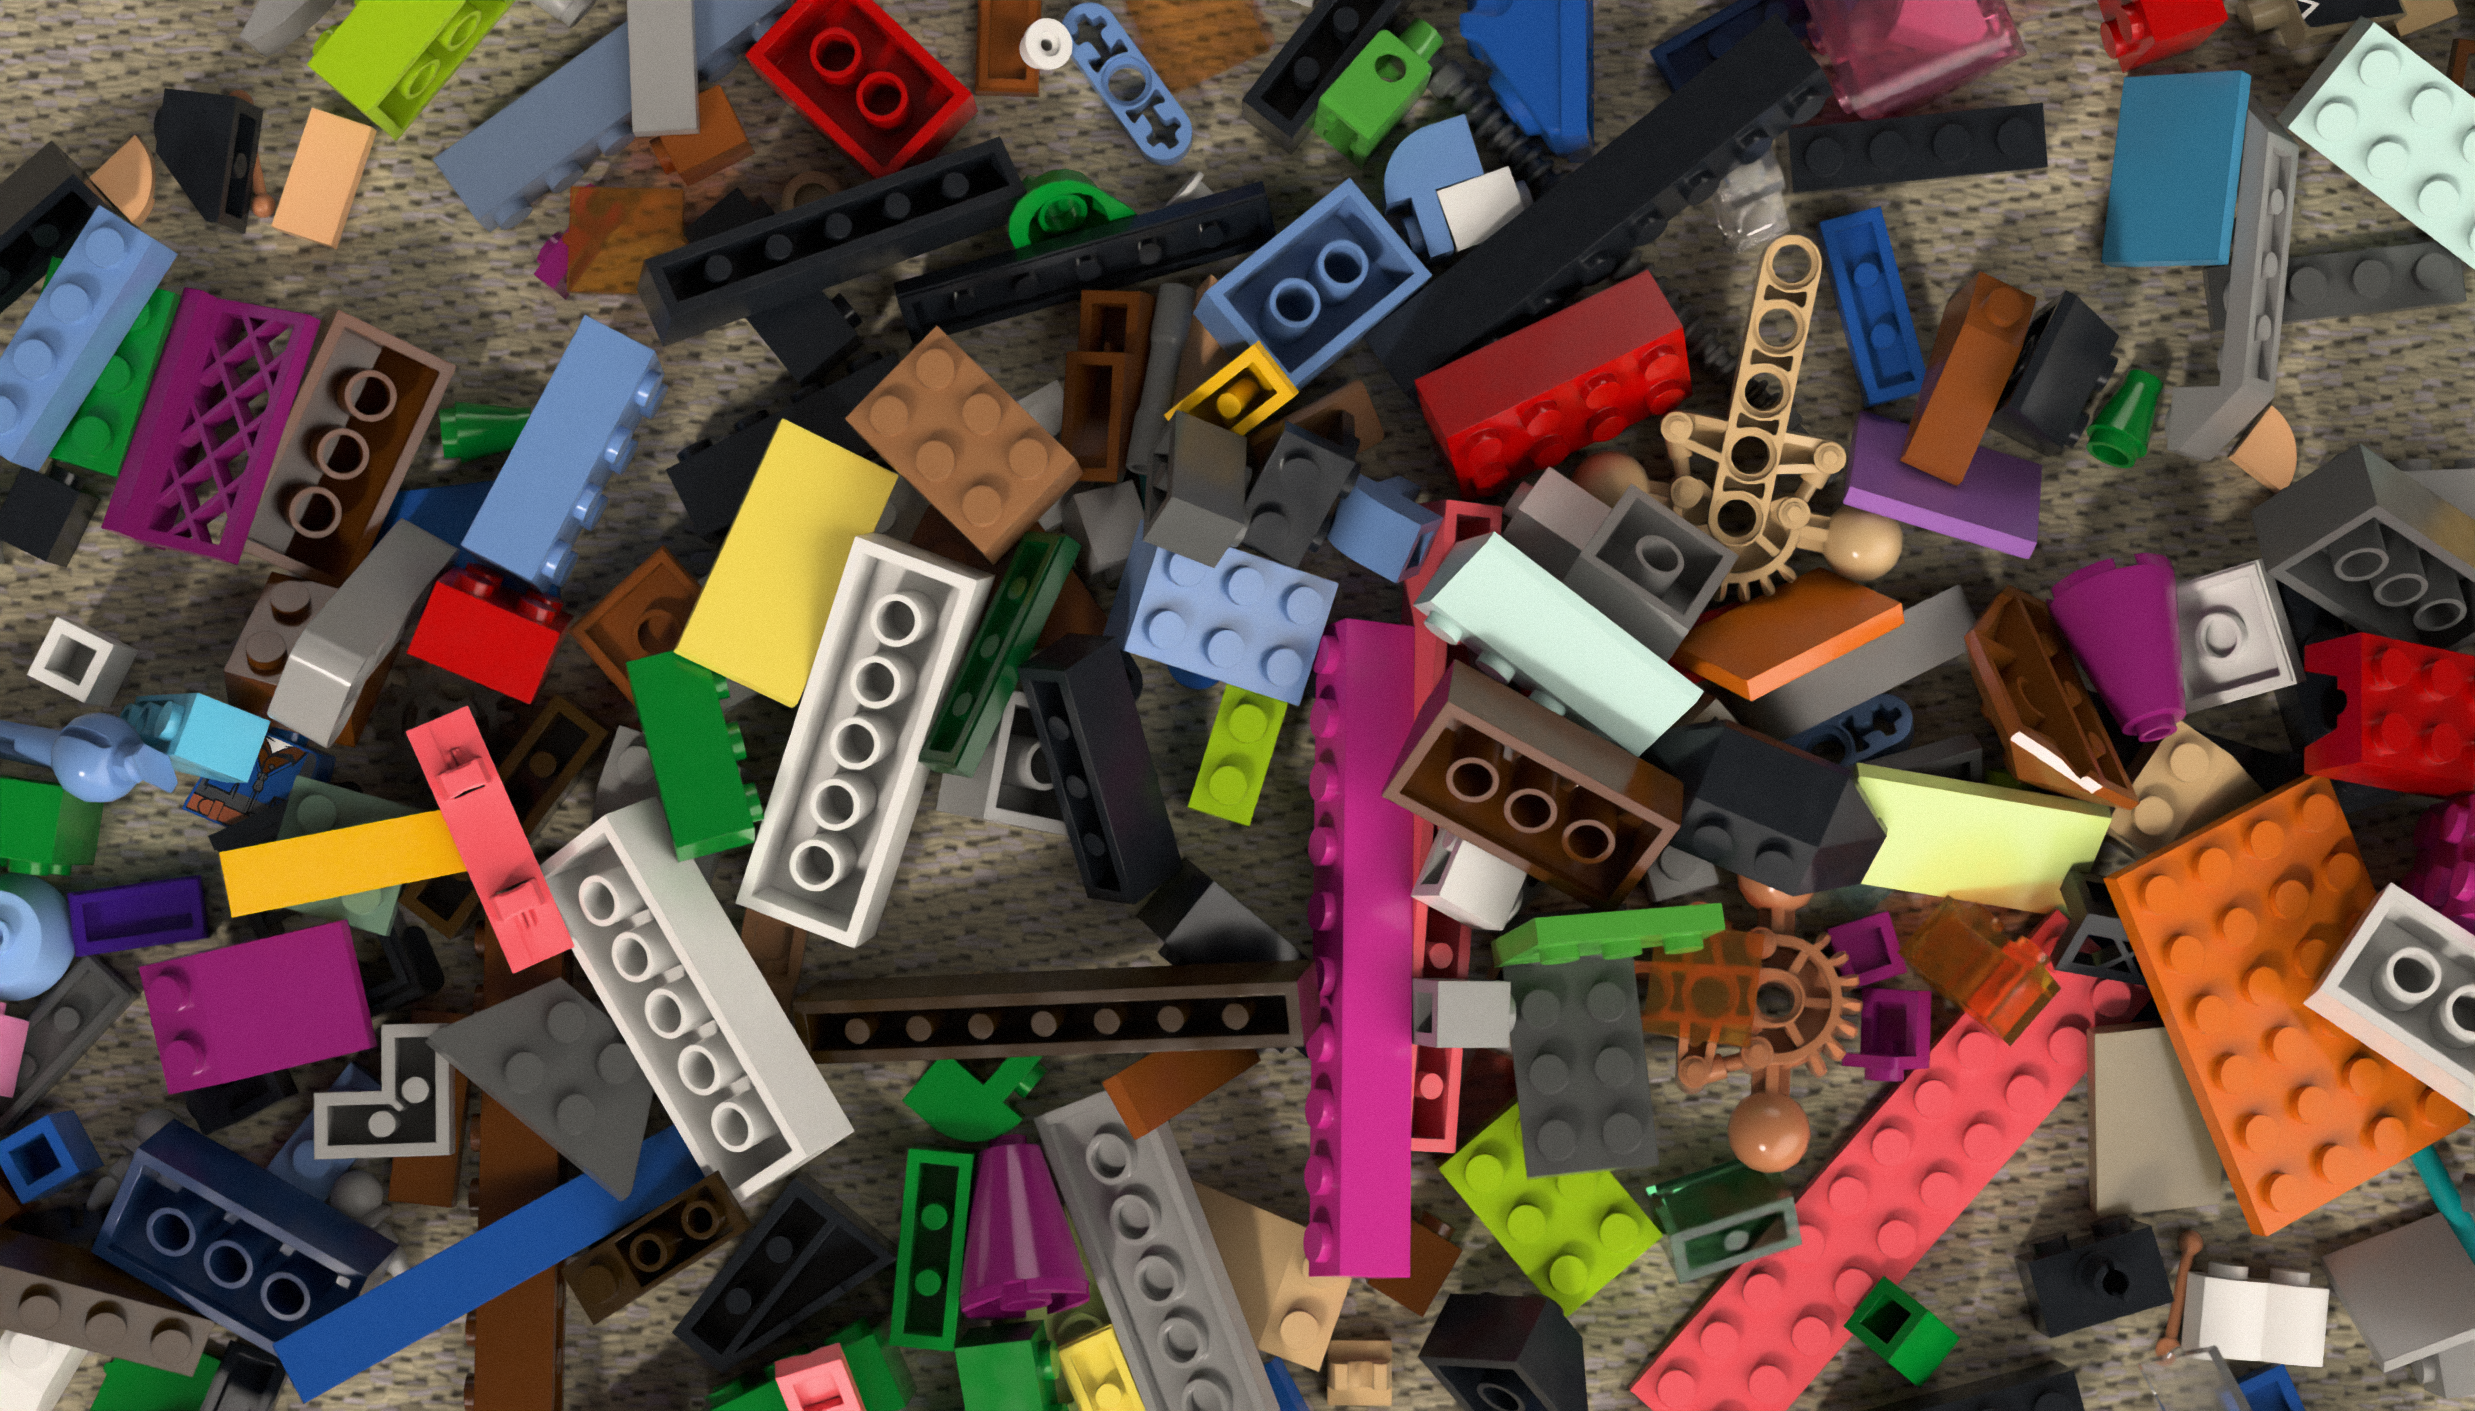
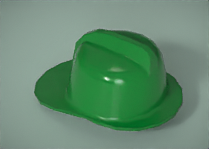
M1067 168L1055 169L1037 177L1027 174L1023 179L1022 183L1027 193L1017 201L1009 216L1008 234L1015 249L1138 214L1125 203L1099 189L1083 173Z

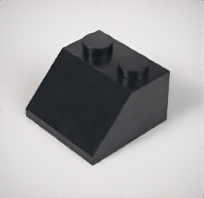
M2067 290L2062 292L2035 313L2027 329L2022 350L1987 427L2046 457L2063 449L2064 445L2073 448L2085 430L2090 418V414L2082 411L2091 391L2094 389L2101 392L2116 368L2118 358L2111 355V352L2119 335L2077 295Z
M1482 1292L1479 1295H1449L1418 1357L1465 1411H1588L1583 1338L1564 1316L1562 1307L1556 1301L1541 1294L1506 1296Z

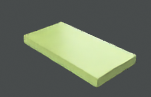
M1857 762L1853 771L1855 778L1869 798L1877 817H1881L1888 828L1887 837L1861 884L2047 915L2054 909H2058L2067 918H2071L2060 887L2070 870L2090 873L2112 820L2109 806L2077 799Z

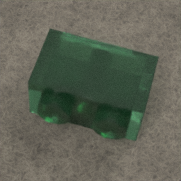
M1736 1158L1645 1188L1653 1224L1663 1234V1237L1658 1241L1679 1284L1802 1244L1794 1198L1780 1172L1764 1173L1753 1170Z

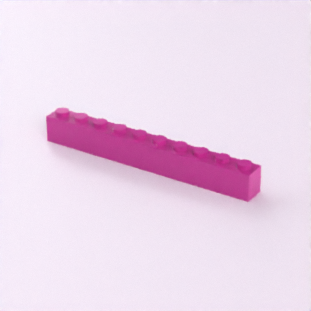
M1345 618L1325 626L1312 665V669L1316 673V701L1310 714V728L1315 736V765L1310 774L1309 790L1314 800V830L1309 839L1308 853L1310 861L1314 865L1313 895L1308 904L1307 915L1309 925L1313 929V959H1315L1322 1024L1306 1044L1307 1055L1311 1060V1091L1307 1096L1305 1104V1116L1310 1126V1157L1305 1166L1304 1181L1306 1189L1310 1194L1309 1224L1304 1233L1303 1246L1305 1256L1309 1261V1277L1410 1278L1413 897L1410 895L1413 890V813L1381 795L1383 787L1414 724L1415 626Z

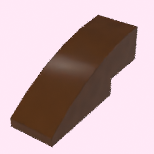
M1081 291L1078 351H1067L1061 429V445L1077 460L1084 473L1077 481L1123 482L1127 470L1125 465L1134 417L1140 407L1150 355V332L1156 306V296L1141 291Z

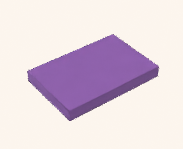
M1860 410L1852 431L1843 497L1845 505L2020 558H2030L2037 544L2042 479L2041 464L1978 446L1963 481L1956 487L1900 461L1909 424Z

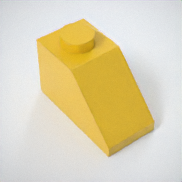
M1258 340L1166 412L1164 416L1169 421L1177 409L1243 436L1295 397L1299 391Z

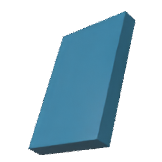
M2243 70L2124 77L2101 263L2109 267L2228 265L2251 75Z

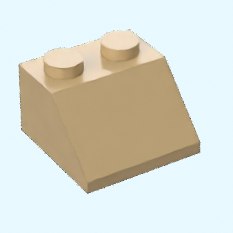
M2183 721L2176 723L2177 731L2172 735L2160 740L2144 742L2125 770L2140 804L2132 810L2109 806L2112 820L2104 839L2135 861L2266 794L2231 754Z

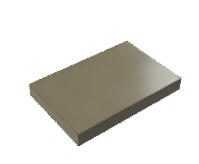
M2163 1020L2087 1027L2089 1210L2099 1218L2221 1204V1159Z

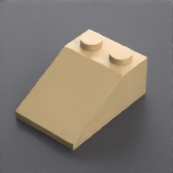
M1191 1179L1256 1348L1319 1372L1352 1278L1309 1277V1261L1305 1256L1303 1246L1304 1233L1309 1224L1308 1221Z

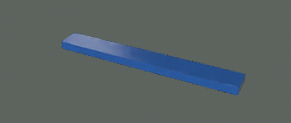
M673 1124L642 1142L632 1192L626 1200L618 1201L584 1173L273 1343L272 1347L301 1401L305 1404L663 1205L706 1177Z

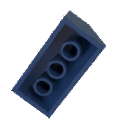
M173 1118L137 1147L91 1253L278 1357L272 1347L273 1343L379 1286L399 1244Z

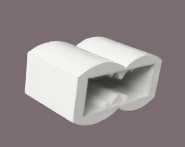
M2209 1261L2208 1273L2188 1271L2181 1349L2209 1357L2323 1367L2329 1289L2310 1284V1272L2271 1267L2269 1279L2248 1277L2249 1266Z

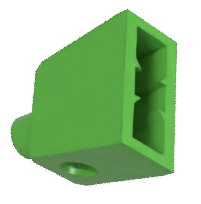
M1414 18L1398 38L1386 29L1380 30L1320 97L1313 131L1362 170L1426 91L1433 70L1428 61L1444 43L1441 35L1430 24L1420 18ZM1382 78L1390 79L1393 82L1385 81Z

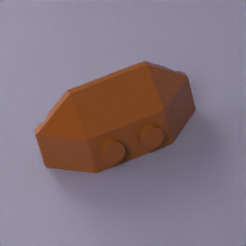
M2007 584L1998 591L1964 635L1972 677L1983 700L1980 703V711L1987 723L1999 735L2005 749L2002 759L2007 770L2020 783H2030L2058 796L2132 810L2140 804V801L2063 638L2049 615L2046 603Z

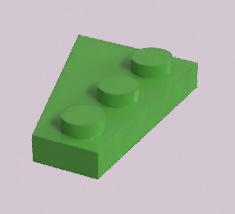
M1722 903L1538 917L1491 941L1494 968L1540 962L1542 965L1562 964L1579 960L1580 956L1602 954L1603 959L1612 960L1638 956L1643 953L1642 948L1663 946L1665 954H1682L1704 949L1703 939L1726 928Z

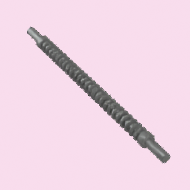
M1404 17L1389 31L1398 38L1410 23ZM1438 51L1431 57L1428 63L1433 70L1427 88L1439 100H1444L1445 98L1450 100V112L1460 110L1465 114L1468 124L1472 123L1476 127L1474 136L1480 138L1484 135L1489 140L1486 146L1487 150L1498 149L1501 152L1499 162L1504 164L1509 161L1514 166L1511 172L1512 176L1516 177L1522 174L1526 178L1525 183L1528 189L1534 187L1538 190L1539 194L1536 200L1567 177L1565 172H1561L1558 175L1553 172L1554 161L1552 159L1545 162L1539 157L1542 152L1541 147L1537 146L1531 149L1527 145L1529 136L1526 134L1521 136L1516 134L1514 131L1517 126L1516 123L1512 121L1506 123L1502 119L1504 115L1503 108L1493 110L1489 104L1492 100L1490 95L1483 97L1478 95L1479 84L1477 82L1469 84L1465 80L1467 71L1456 60L1447 62ZM1641 250L1628 252L1616 262L1612 279L1623 278L1627 280L1649 270L1683 325L1685 343L1690 347L1687 356L1690 358L1696 355L1699 356L1702 360L1700 369L1702 371L1708 368L1713 370L1715 373L1712 378L1713 383L1717 384L1723 381L1727 385L1725 395L1729 397L1739 354L1733 356L1729 353L1728 349L1731 345L1729 341L1722 343L1717 341L1715 338L1718 333L1717 328L1707 330L1703 326L1705 321L1704 315L1695 317L1691 314L1690 310L1693 307L1691 302H1686L1685 304L1679 302L1677 298L1680 295V290L1674 289L1669 291L1665 287L1668 280L1666 276H1661L1660 278L1654 276L1652 272L1655 265L1653 263L1644 265L1640 261L1642 256ZM1754 377L1748 381L1745 387L1747 402L1756 408L1771 406L1777 401L1780 393L1770 395L1766 391L1769 384L1768 381L1762 380L1758 382ZM1791 407L1787 430L1810 435L1800 425L1803 417L1793 407ZM1842 468L1839 472L1831 474L1824 487L1826 488L1844 469Z

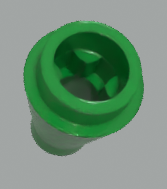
M2133 369L2127 372L2123 383L2086 430L2089 436L2086 449L2093 457L2117 468H2132L2137 458H2142L2147 454L2158 397L2163 389L2162 381L2142 370Z
M455 401V407L440 408L439 417L444 458H461V463L464 464L513 449L531 415V407L515 408Z

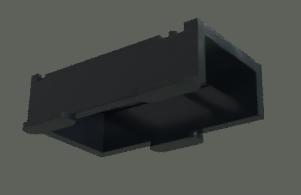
M326 782L363 793L361 787L355 782ZM289 799L209 835L208 837L214 851L219 853L275 842ZM399 907L390 936L377 934L396 978L365 992L372 1021L439 991L445 983L444 973L425 931L417 926L407 927ZM284 908L277 912L273 909L246 916L256 938L284 933L285 929L281 921L300 912Z

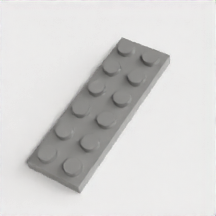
M1106 1090L1033 1118L1145 1410L1281 1411L1169 1122L1163 1123L1148 1134L1134 1140Z

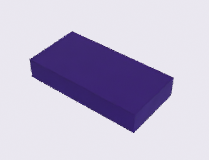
M202 875L67 893L76 957L210 938Z

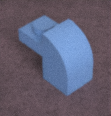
M1465 114L1427 125L1407 136L1391 155L1384 175L1381 192L1383 214L1387 216L1406 209L1409 210L1410 216L1401 219L1408 247L1414 254L1422 252L1427 268L1451 261L1455 250L1437 191L1484 175Z
M1359 473L1355 486L1345 500L1340 498L1326 537L1336 549L1353 561L1394 583H1399L1419 574L1444 517L1415 503L1421 486L1400 475L1381 482H1375Z

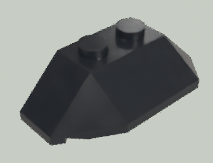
M1728 719L1686 724L1668 729L1639 756L1642 760L1680 779L1684 784L1681 827L1669 841L1671 847L1793 897L1861 884L1887 837L1888 828L1881 817H1877L1869 798L1850 769Z

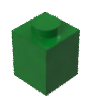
M1885 1276L1880 1279L1844 1324L1847 1330L1918 1388L1924 1385L1960 1339L1959 1336L1928 1309Z

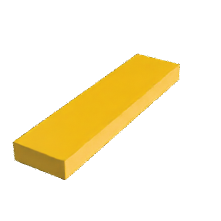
M441 810L219 852L232 918L467 871Z

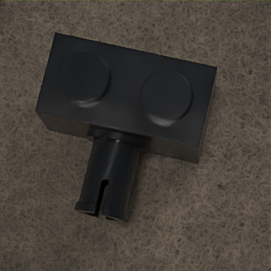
M2128 1214L2109 1216L2090 1223L2091 1234L2068 1240L2066 1232H2059L2029 1241L2028 1244L2031 1252L2014 1256V1260L2036 1331L2049 1338H2054L2174 1302L2175 1300L2151 1225L2136 1220L2130 1222Z

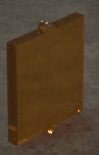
M1253 0L1126 1V5L1144 41L1141 46L1142 54L1144 56H1151L1162 82L1172 95L1269 51V47L1251 11L1254 5Z
M571 186L569 232L565 233L562 237L563 243L568 246L567 292L569 294L639 295L637 286L644 260L689 244L688 239L683 236L685 191L683 189Z
M1725 929L1703 939L1704 949L1682 954H1665L1663 946L1653 947L1642 1026L1643 1033L1688 1039L1689 1044L1693 1047L1700 1046L1702 1042L1749 1049L1765 935Z

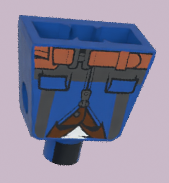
M275 727L268 728L248 783H226L200 777L185 800L182 809L227 828L288 800L296 775L325 783L331 782L336 757L307 745L309 739L301 734Z

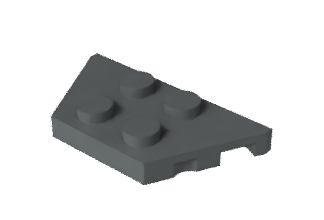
M561 977L436 1030L426 1039L425 1043L618 1201L626 1200L630 1195L654 1089L614 1021Z

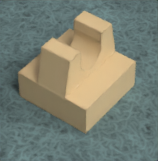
M1391 1338L1330 1339L1327 1348V1405L1392 1406Z

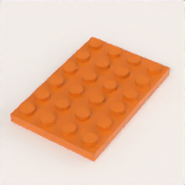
M2304 774L2103 878L2252 1234L2265 1237L2271 1235L2471 1122L2466 1110L2303 1004L2359 918L2377 895L2329 778Z

